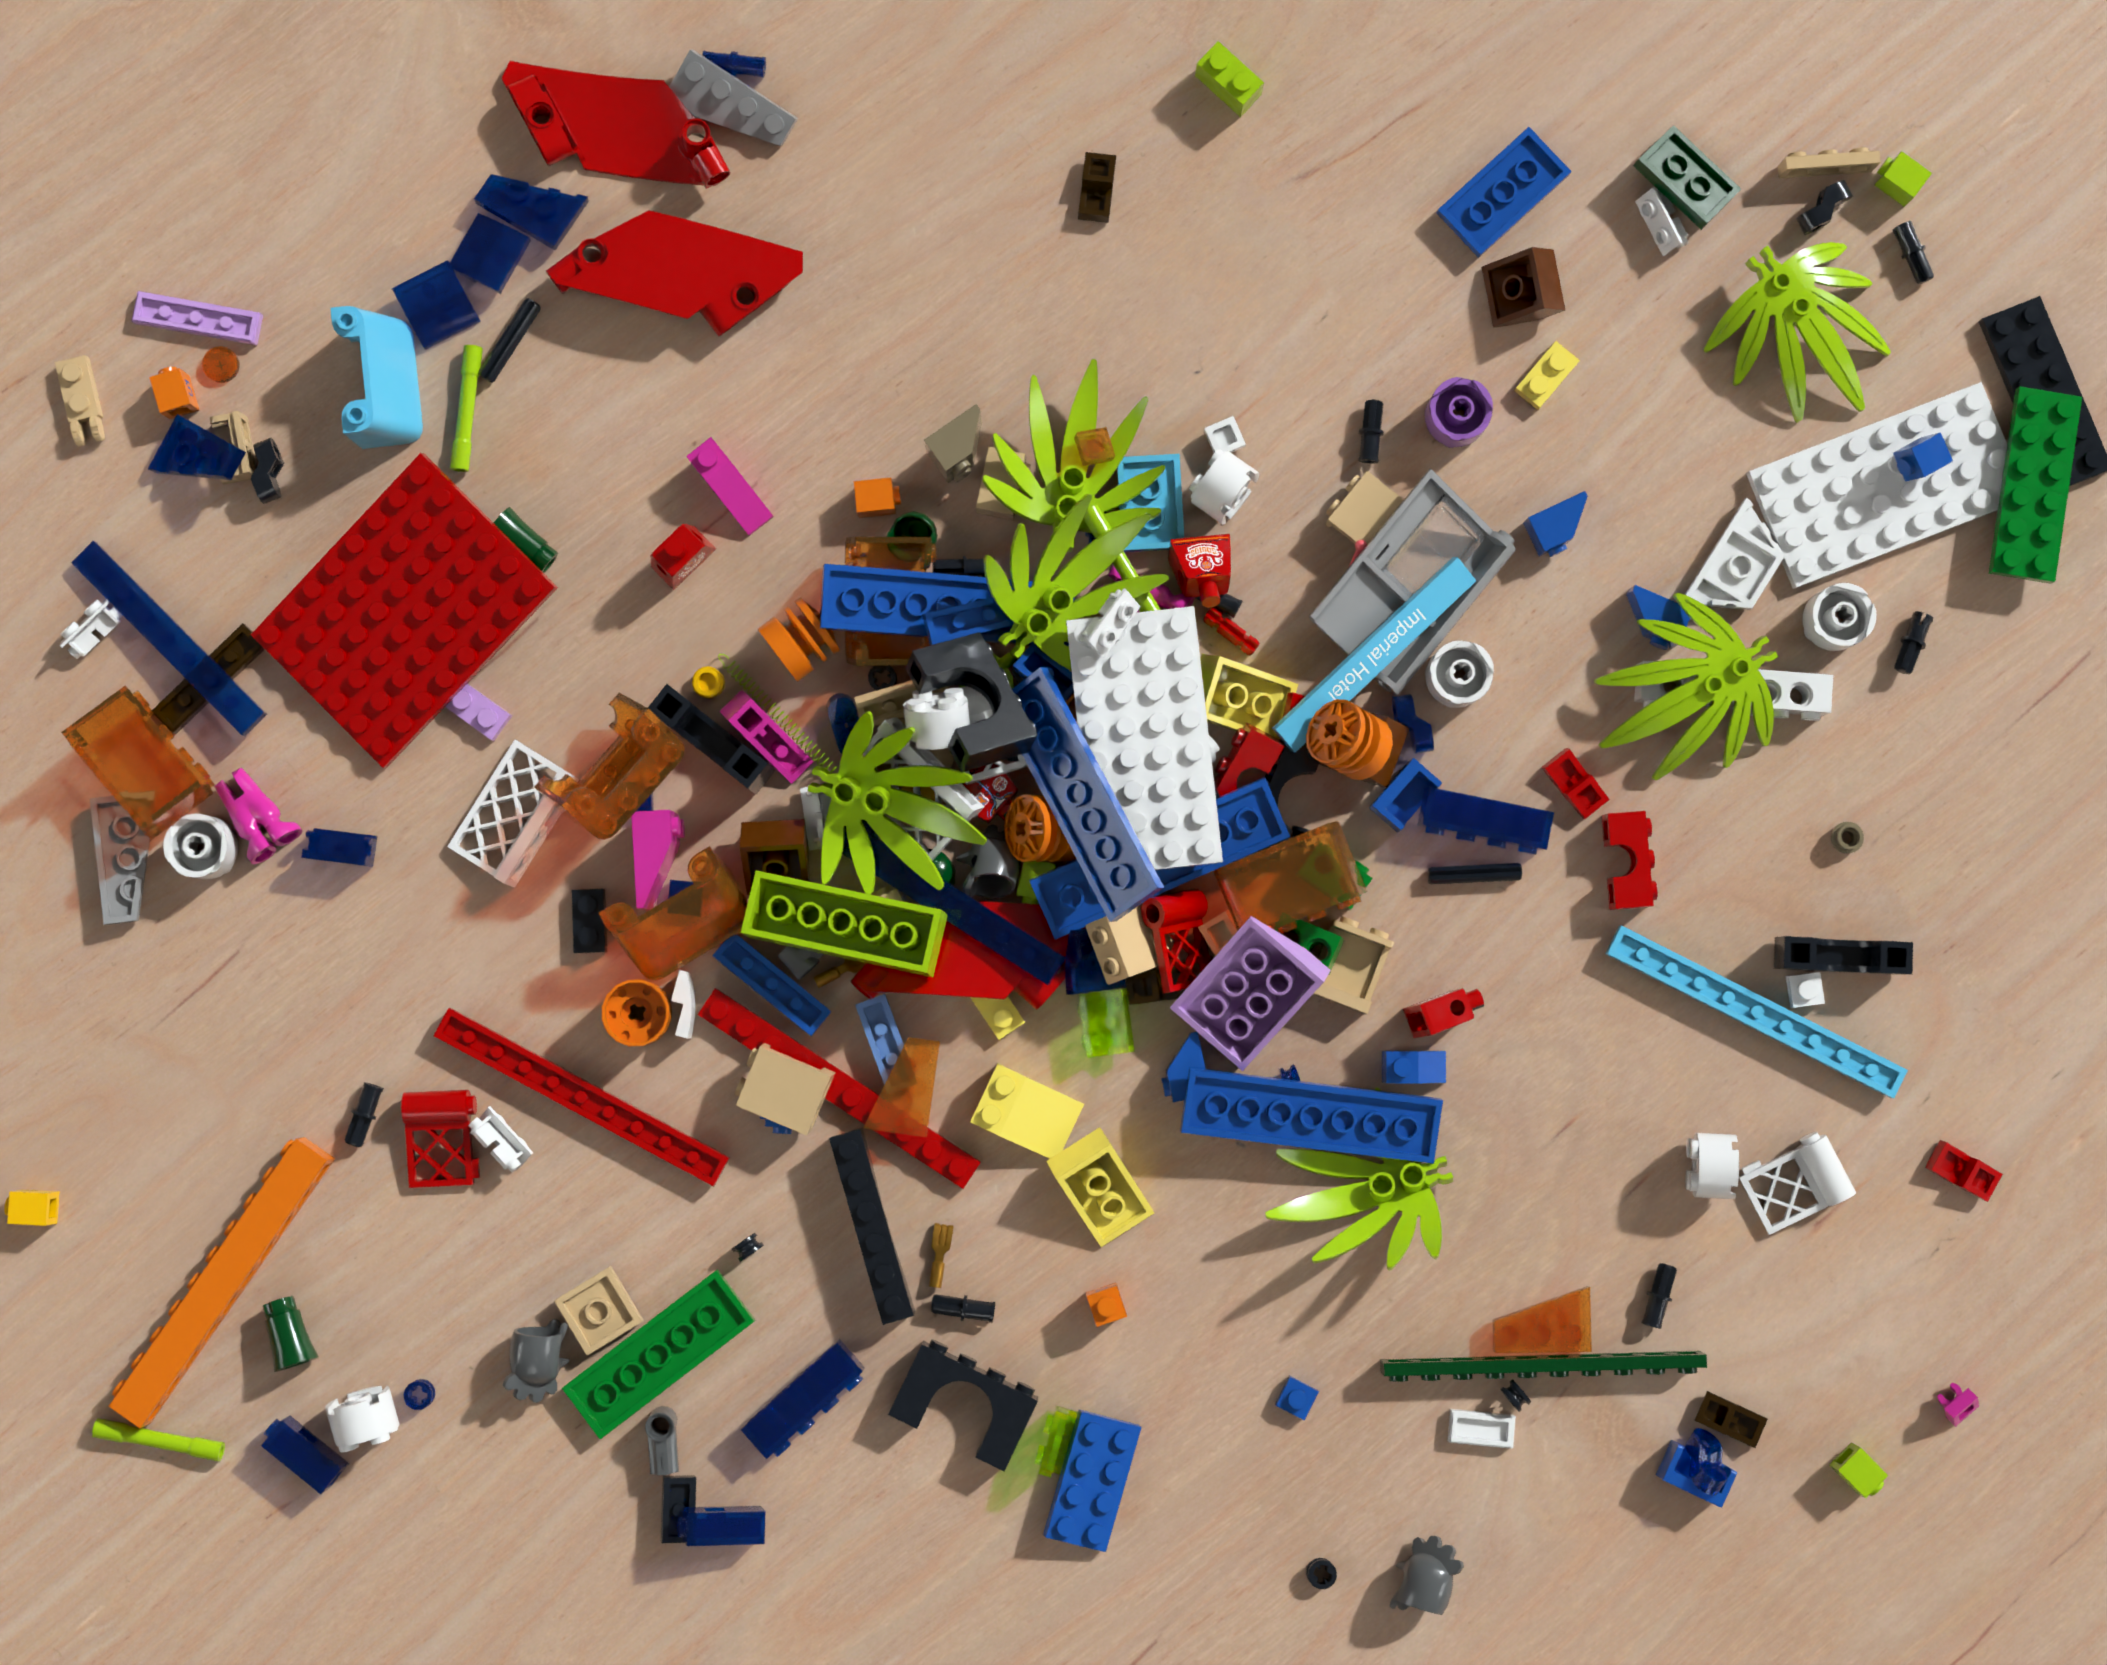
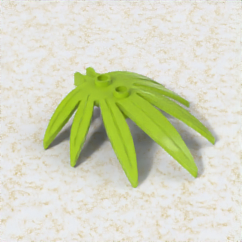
M1829 242L1810 246L1799 251L1783 264L1773 258V252L1768 245L1759 252L1764 259V263H1759L1754 256L1748 259L1745 264L1751 271L1757 273L1759 281L1746 290L1726 311L1703 349L1707 353L1722 344L1741 327L1751 312L1754 311L1742 338L1736 359L1733 385L1737 386L1742 382L1756 361L1767 334L1770 316H1773L1775 319V337L1781 376L1796 423L1800 422L1804 416L1806 375L1803 354L1794 326L1797 327L1821 367L1858 412H1862L1865 409L1863 393L1853 361L1840 336L1817 306L1846 330L1884 356H1888L1891 353L1884 339L1862 314L1845 301L1814 285L1816 283L1840 288H1869L1872 285L1869 279L1850 270L1835 267L1813 268V266L1828 263L1839 257L1847 249V246L1842 243Z
M1092 359L1078 388L1069 414L1062 444L1060 472L1057 473L1053 437L1046 406L1037 377L1032 375L1029 387L1030 435L1035 460L1045 488L1040 487L1027 466L997 433H994L992 437L997 454L1010 477L1027 496L1006 483L984 475L982 479L984 485L1005 507L1025 519L1052 526L1053 533L1066 514L1086 494L1092 495L1088 508L1097 504L1111 529L1143 513L1151 514V518L1148 521L1160 515V508H1132L1106 514L1105 512L1124 505L1145 491L1164 472V465L1141 473L1111 489L1100 498H1095V495L1110 479L1127 453L1142 420L1148 397H1143L1123 420L1103 449L1090 477L1086 478L1094 444L1098 408L1097 360ZM1083 519L1078 531L1092 533ZM1074 539L1067 552L1072 553V550L1074 548Z
M1084 495L1066 514L1049 539L1039 560L1031 587L1028 586L1029 550L1024 524H1018L1010 552V576L1013 591L1000 565L991 556H984L985 578L992 597L1006 616L1014 622L1010 632L1001 635L998 641L1006 646L1011 640L1016 639V645L1010 651L1016 658L1022 655L1025 645L1033 642L1049 658L1072 671L1069 646L1064 645V642H1068L1067 620H1075L1099 613V610L1109 598V594L1111 592L1115 593L1117 589L1121 591L1126 589L1135 599L1169 580V576L1165 574L1133 577L1105 585L1073 601L1076 595L1102 574L1125 550L1151 518V514H1140L1108 530L1077 553L1060 570L1055 578L1050 581L1067 553L1092 499V495Z
M1674 593L1675 600L1685 613L1700 628L1710 634L1713 639L1691 628L1665 621L1638 619L1637 624L1671 643L1704 652L1707 655L1706 658L1655 661L1621 669L1594 680V683L1597 685L1644 686L1672 682L1696 675L1693 680L1664 694L1623 722L1599 743L1598 746L1600 748L1626 744L1658 733L1684 720L1712 701V704L1689 726L1652 775L1653 780H1659L1687 760L1713 733L1732 701L1735 702L1726 735L1723 767H1730L1741 749L1749 725L1751 702L1754 725L1762 746L1769 745L1773 731L1774 711L1772 698L1768 686L1758 669L1765 661H1772L1779 656L1776 651H1770L1766 655H1757L1752 658V656L1761 651L1762 646L1768 643L1769 639L1767 636H1761L1752 643L1751 647L1745 648L1737 633L1721 616L1701 602L1681 593Z
M867 711L860 717L848 736L842 753L839 772L830 773L826 768L818 765L812 770V774L819 776L825 783L818 784L812 782L808 786L807 791L812 793L823 792L832 798L826 816L822 839V884L825 885L831 880L838 867L844 848L846 826L850 853L865 894L871 895L875 887V859L870 838L862 823V820H866L881 840L909 868L934 888L941 890L944 887L943 879L929 855L908 832L884 814L922 830L955 840L984 845L987 839L972 824L949 808L921 795L893 788L892 785L907 787L946 786L970 782L973 777L959 770L931 765H911L877 771V766L891 759L907 745L914 735L915 729L909 727L887 736L863 756L871 741L874 728L873 715L870 711Z
M1304 1149L1276 1150L1278 1158L1303 1170L1329 1177L1369 1179V1181L1343 1185L1295 1199L1265 1212L1267 1219L1285 1222H1320L1349 1217L1379 1207V1209L1353 1223L1328 1242L1312 1257L1313 1263L1316 1264L1336 1258L1357 1248L1384 1228L1398 1212H1401L1402 1216L1393 1231L1389 1243L1387 1269L1392 1270L1407 1252L1414 1236L1418 1217H1420L1421 1237L1426 1250L1433 1259L1439 1257L1442 1226L1438 1206L1431 1188L1438 1183L1444 1185L1453 1182L1452 1172L1444 1175L1439 1172L1437 1173L1439 1168L1447 1166L1446 1156L1437 1158L1434 1164L1377 1157L1384 1161L1383 1164H1378L1353 1156Z

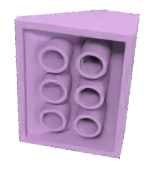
M1250 916L1171 1005L1170 1009L1243 1071L1324 983L1331 970L1307 949Z

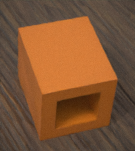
M167 367L159 370L158 375L149 377L159 412L168 419L200 410L190 376L182 369Z
M891 477L854 481L856 510L859 518L896 514L895 505H901L899 486H893Z
M1116 1282L1086 1292L1096 1327L1127 1317Z

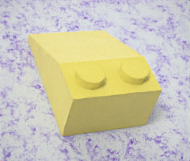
M1202 654L1200 661L1207 722L1237 731L1239 728L1243 729L1246 723H1249L1280 740V737L1272 728L1283 718L1287 694L1290 692L1296 693L1298 684L1221 656Z
M998 1063L970 1122L1051 1159L1063 1151L1084 1104Z
M1100 1127L1046 1161L1056 1180L1100 1247H1103L1154 1214L1153 1209Z

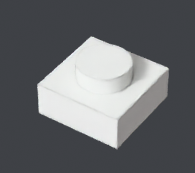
M1234 416L1204 428L1213 453L1218 449L1223 452L1229 451L1232 453L1246 445Z
M1820 972L1785 976L1790 1008L1825 1004Z

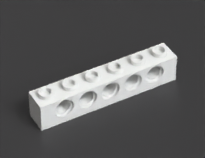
M1642 661V662L1638 663L1637 665L1645 664V663H1650V662H1655V661ZM1758 669L1771 694L1774 718H1789V714H1800L1801 720L1819 721L1821 716L1831 713L1833 675ZM1696 675L1673 682L1677 688L1693 680ZM1663 683L1635 686L1634 702L1643 703L1644 708L1667 693L1663 688ZM1792 689L1800 691L1802 695L1800 704H1796L1791 700L1790 692ZM1710 701L1704 707H1706L1707 709L1712 704V701ZM1734 701L1731 702L1728 709L1734 708ZM1751 702L1750 716H1753V714H1752V702Z

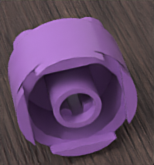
M1462 377L1446 380L1435 390L1425 409V422L1430 434L1448 448L1463 447L1473 443L1482 435L1490 423L1493 410L1491 395L1478 381ZM1454 409L1457 411L1462 409L1464 411V415L1456 416L1453 413Z

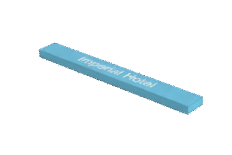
M1452 557L1272 728L1290 751L1296 752L1306 743L1308 726L1316 711L1324 704L1333 700L1350 701L1476 582L1458 557Z

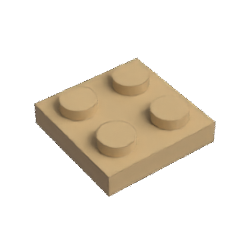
M612 1266L554 1300L587 1356L644 1321Z

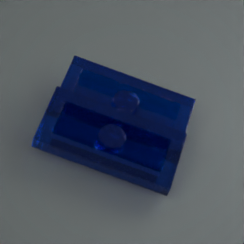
M478 213L450 261L448 268L475 283L478 282L501 294L531 240L528 236Z
M448 260L392 288L424 349L481 322Z
M1086 928L1070 930L1065 960L1066 995L1126 988L1125 979L1110 985L1106 983Z

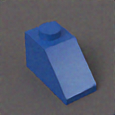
M1586 491L1536 513L1523 522L1539 557L1546 553L1553 557L1567 550L1565 544L1570 542L1575 535L1588 497Z
M1637 585L1628 590L1626 596L1636 620H1659L1687 627L1690 617L1677 602ZM1639 625L1642 635L1650 639V644L1654 647L1667 650L1668 647L1672 649L1677 646Z
M1032 643L1013 665L1014 670L1024 680L1038 668H1048L1066 702L1074 694L1072 672L1049 658Z
M1197 1031L1189 1033L1167 1067V1077L1161 1078L1165 1097L1171 1096L1173 1103L1183 1101L1185 1098L1189 1067L1206 1069Z
M1382 1051V1083H1446V1051Z

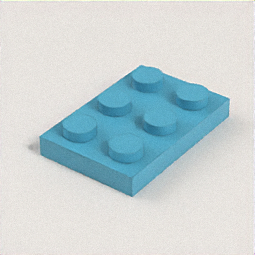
M1180 454L1124 457L1117 467L1118 485L1148 470L1161 465L1165 466L1164 472L1152 485L1137 497L1119 507V510L1132 508L1161 509L1160 515L1145 524L1137 536L1125 548L1124 552L1169 550L1170 539L1184 538Z

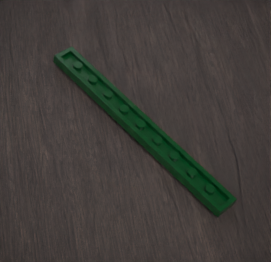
M1701 1351L1380 1359L1381 1373L1384 1376H1389V1381L1393 1382L1408 1381V1376L1421 1375V1380L1437 1381L1441 1380L1440 1375H1453L1455 1380L1473 1379V1374H1485L1487 1379L1505 1378V1373H1517L1518 1378L1537 1377V1372H1549L1550 1377H1568L1569 1371H1581L1582 1376H1601V1370H1613L1614 1375L1624 1376L1633 1375V1370L1646 1369V1374L1660 1375L1665 1374V1369L1678 1368V1373L1693 1374L1697 1373V1368H1707V1354Z

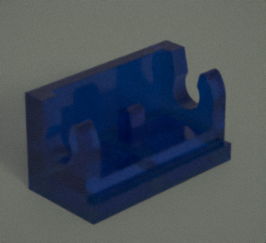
M317 828L306 832L309 844L308 848L302 849L301 858L373 867L378 836Z

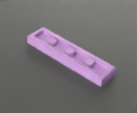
M141 291L137 292L132 322L138 325L256 346L263 315L259 312Z

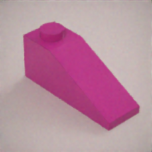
M712 437L686 456L749 536L774 517Z
M742 689L719 711L791 784L814 762Z

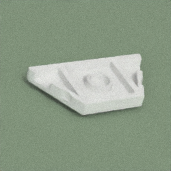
M1748 498L1743 500L1684 595L1711 607L1741 610L1753 608L1785 555L1778 543L1772 540L1771 532L1766 524L1760 521L1753 510L1751 500Z

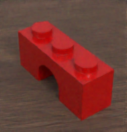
M1246 723L1243 729L1239 728L1232 738L1231 745L1233 747L1228 756H1222L1215 769V772L1218 774L1214 779V783L1220 796L1237 789V778L1245 769L1258 768L1269 774L1284 748L1282 742L1249 723Z
M1646 811L1602 815L1604 847H1620L1630 857V868L1625 875L1607 878L1609 910L1654 906L1653 900H1657L1658 890L1656 882L1652 881L1651 868L1655 867L1654 851L1652 849L1649 850L1648 837L1652 836L1651 819L1646 818Z

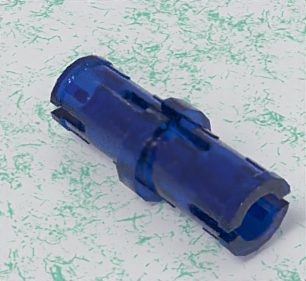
M703 51L702 53L705 58L734 77H737V74L765 77L766 57L739 55L736 51H731L730 54Z

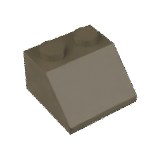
M977 404L924 439L927 454L948 483L954 479L956 482H959L972 472L970 468L975 463L982 425L981 412Z

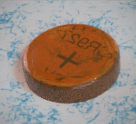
M224 346L211 348L205 353L202 360V368L205 375L218 383L232 380L237 375L240 367L238 356L231 349Z

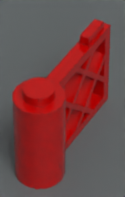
M1193 888L1151 897L1142 904L1141 916L1143 922L1152 929L1163 993L1186 989L1197 977L1191 971L1195 961L1199 964L1200 972H1202L1213 959L1212 956H1209L1207 942L1198 928L1203 925L1202 918L1206 915L1208 909L1206 896L1199 889ZM1190 928H1193L1195 939L1193 946L1185 940ZM1164 934H1168L1175 940L1171 951L1167 949ZM1181 948L1189 954L1185 964L1177 958ZM1173 966L1181 972L1176 984H1173L1171 974Z
M469 1090L403 1093L401 1114L405 1124L409 1188L473 1185L475 1183L474 1178H480L479 1158H473L472 1134L470 1133L471 1128L468 1126L471 1123V1115H476L477 1099L475 1095L471 1096ZM449 1129H463V1143L457 1150L442 1138ZM425 1130L435 1140L424 1151L415 1143L414 1131ZM434 1130H443V1131H442V1133L439 1135V1134H438L436 1131H434ZM438 1142L452 1154L442 1166L428 1155L429 1151ZM463 1147H464V1156L459 1153V1152L463 1149ZM415 1152H417L420 1155V1157L417 1160ZM456 1157L465 1165L466 1177L454 1178L444 1168ZM422 1159L426 1160L437 1170L430 1179H417L416 1166ZM439 1174H441V1175H443V1176L445 1177V1178L435 1179Z

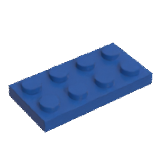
M1528 127L1445 202L1436 213L1479 258L1562 183L1572 171Z
M1078 1410L1043 1535L1046 1538L1106 1552L1142 1428L1140 1425Z

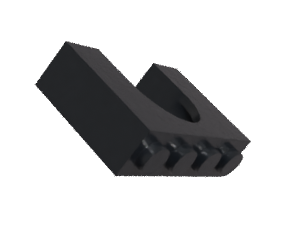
M980 632L912 651L906 671L919 694L951 685H962L978 691L991 706L992 717L956 728L951 737L948 748L962 773L1030 751L1037 737L1035 724L1032 720L1028 719L1022 708L1019 696L1014 694L1008 683L1005 671L999 667L993 656L990 644L985 642Z
M668 684L664 686L647 708V710L754 794L760 791L776 771L771 765L724 730Z
M931 1339L930 1343L923 1340L888 1415L917 1429L932 1397L941 1387L956 1381L975 1384L986 1393L993 1411L992 1420L980 1443L975 1458L1005 1472L1037 1405L1038 1396L1034 1395L1035 1389L1019 1381L1017 1385H1014L1005 1380V1374L989 1367L988 1371H985L976 1366L977 1361L965 1354L960 1353L959 1357L948 1353V1347L941 1342Z

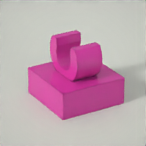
M1951 1383L1950 1388L1956 1394V1397L1953 1400L1945 1399L1942 1394H1939L1937 1397L1940 1405L1944 1407L1946 1418L1956 1427L1979 1407L1978 1397L1969 1388L1962 1393L1959 1385Z

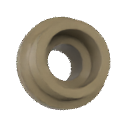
M1853 822L1840 823L1835 826L1831 833V842L1834 848L1841 853L1856 852L1864 841L1862 829ZM1844 832L1851 835V841L1848 844L1842 840Z

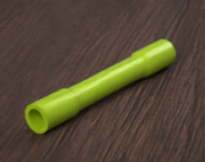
M464 345L461 389L455 439L452 445L450 470L458 472H469L474 407L483 351L482 347L476 345Z
M1097 504L1087 509L1083 519L1095 538L1111 529ZM1123 551L1112 563L1121 579L1139 577ZM1150 591L1135 598L1136 602L1141 606L1139 608L1140 612L1161 610Z
M100 1418L95 1421L92 1430V1437L119 1443L139 1444L218 1462L221 1461L225 1450L224 1442L174 1435Z

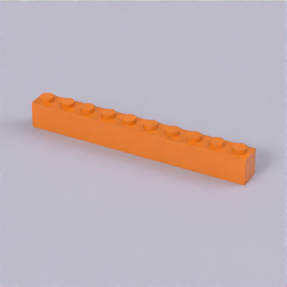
M296 1138L294 1141L291 1139L286 1143L280 1152L282 1159L278 1165L270 1167L262 1177L261 1182L264 1185L257 1194L255 1192L252 1193L242 1207L245 1210L239 1220H233L225 1230L224 1235L227 1238L220 1247L215 1246L206 1257L205 1262L208 1263L202 1273H196L186 1287L189 1289V1292L185 1298L177 1300L169 1310L168 1315L171 1318L164 1327L162 1325L159 1326L150 1337L149 1342L152 1343L146 1353H140L130 1367L133 1372L129 1378L121 1380L113 1390L112 1396L115 1398L109 1407L138 1428L151 1424L334 1162L335 1158L307 1138Z

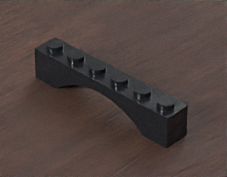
M863 1127L829 1138L882 1325L912 1317L916 1311L890 1232Z

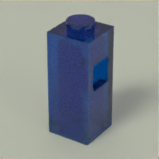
M288 1416L281 1421L276 1419L264 1433L267 1439L261 1446L320 1494L330 1489L350 1464L292 1416Z
M761 1506L684 1507L683 1517H678V1537H683V1542L686 1546L765 1544L766 1511Z

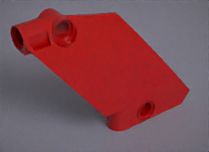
M509 61L502 76L505 87L548 166L576 154L584 170L652 181L702 185L705 189L718 185L731 173L710 134L708 124L701 119L695 118L664 80L596 75ZM540 115H546L550 118L545 124H538L534 120ZM693 133H700L704 136V139L700 142H693L688 137Z
M648 210L596 238H588L582 241L576 249L546 270V273L562 294L572 288L684 319H689L700 312L718 337H720L803 273V252L710 225ZM588 247H595L600 251L601 257L596 262H588L583 257V251ZM741 289L750 290L754 300L749 305H743L737 300L736 293Z
M941 900L933 908L943 910L948 917L933 977L866 963L850 982L870 1000L874 999L878 993L924 994L1005 1000L1014 990L1033 1008L1038 1010L1093 946L1086 926L1055 940L1040 905ZM1050 957L1057 958L1060 961L1061 970L1059 973H1053L1049 970L1047 963Z

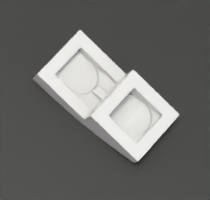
M679 970L671 1001L683 1004L675 1035L688 1039L692 1038L695 1023V991L690 972Z

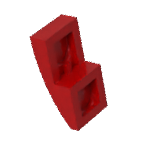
M1568 748L1562 750L1541 767L1583 819L1589 817L1610 800L1595 778L1585 771L1578 759Z
M1942 1140L1939 1141L1925 1167L1986 1202L1989 1201L2003 1175L1981 1160L1967 1155Z

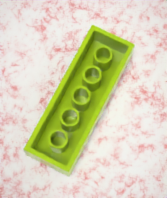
M756 870L740 933L752 939L933 977L948 915L941 909Z

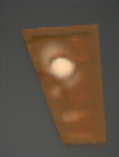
M908 1037L863 1129L927 1137L940 1041Z
M1586 1286L1493 1319V1352H1592L1590 1287Z

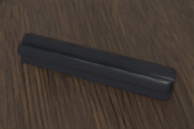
M526 298L480 368L479 375L483 379L491 383L495 382L540 312L541 307L537 302L530 298Z
M1520 863L1431 867L1428 869L1427 875L1428 882L1431 885L1514 881L1522 879V866Z

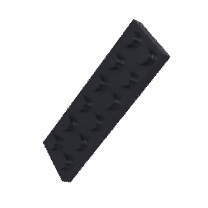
M2038 296L1978 321L2012 403H2014L2015 389L2020 386L2082 397L2069 486L2107 472L2106 450L2041 297Z

